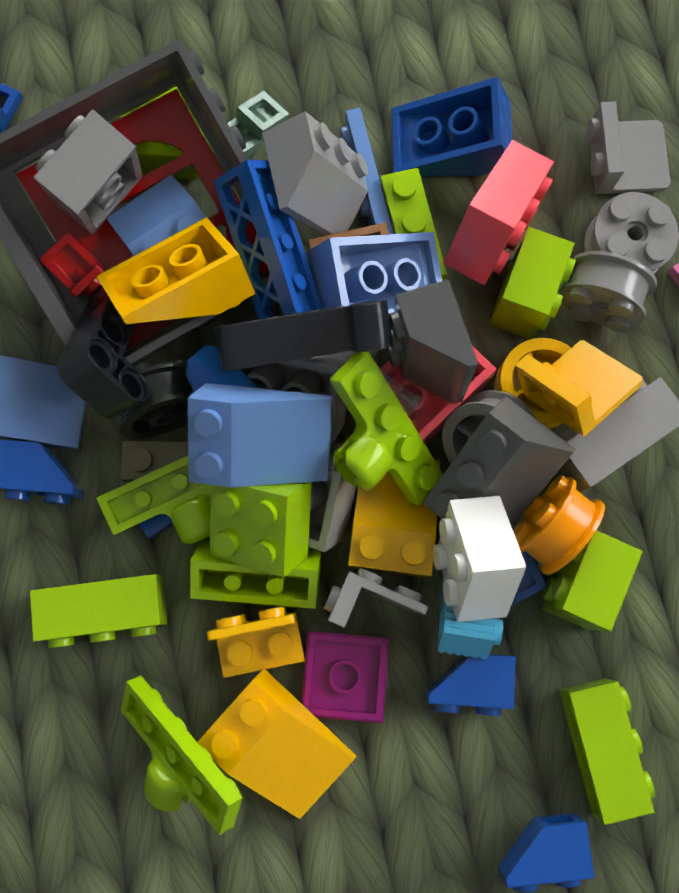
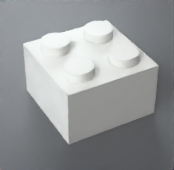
M500 496L450 500L446 516L439 523V543L433 546L434 566L436 570L442 571L444 577L443 595L447 606H452L457 622L507 617L526 570V564Z

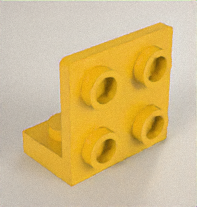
M584 340L576 343L552 365L547 362L540 363L528 354L515 364L524 395L583 437L643 385L641 375Z
M280 606L259 611L260 619L246 621L245 614L216 620L217 628L207 631L208 641L217 639L223 678L305 661L296 611L287 613L286 606Z

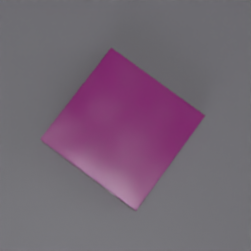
M308 631L301 704L315 717L383 723L389 638Z

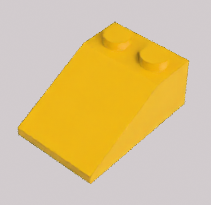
M207 217L96 276L125 324L217 315L240 305L242 301L256 294L239 253Z
M435 460L440 468V460ZM389 471L371 490L365 491L361 487H357L347 568L358 570L362 568L367 571L420 578L431 577L433 546L436 541L437 515L423 503L419 506L408 502Z
M265 669L249 683L197 742L201 747L207 749L212 760L228 775L299 819L302 818L356 758V755Z

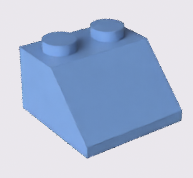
M169 175L106 219L132 256H135L206 218V216L172 175Z

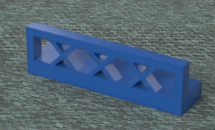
M245 160L214 180L235 249L240 255L256 293L251 297L258 319L273 317L271 310L274 301L280 304L283 315L323 309L295 220L279 209L269 161ZM240 180L243 189L240 205L235 202L230 185ZM248 220L254 223L257 232L254 245L248 242L246 236ZM261 260L267 263L270 272L267 284L261 281L258 272Z

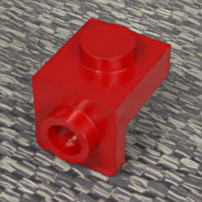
M70 231L65 233L39 258L69 289V293L74 298L81 292L89 296L101 285L96 276L104 271V266Z

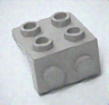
M616 101L601 102L593 118H589L586 129L587 140L590 142V172L594 178L595 194L665 191L670 185V174L662 122L658 120L618 122Z
M359 568L356 574L348 572L341 588L335 585L332 587L323 609L330 612L328 621L345 628L360 590L417 615H426L428 606L420 603L421 594L400 585L398 587L395 586L392 591L381 586L382 577Z

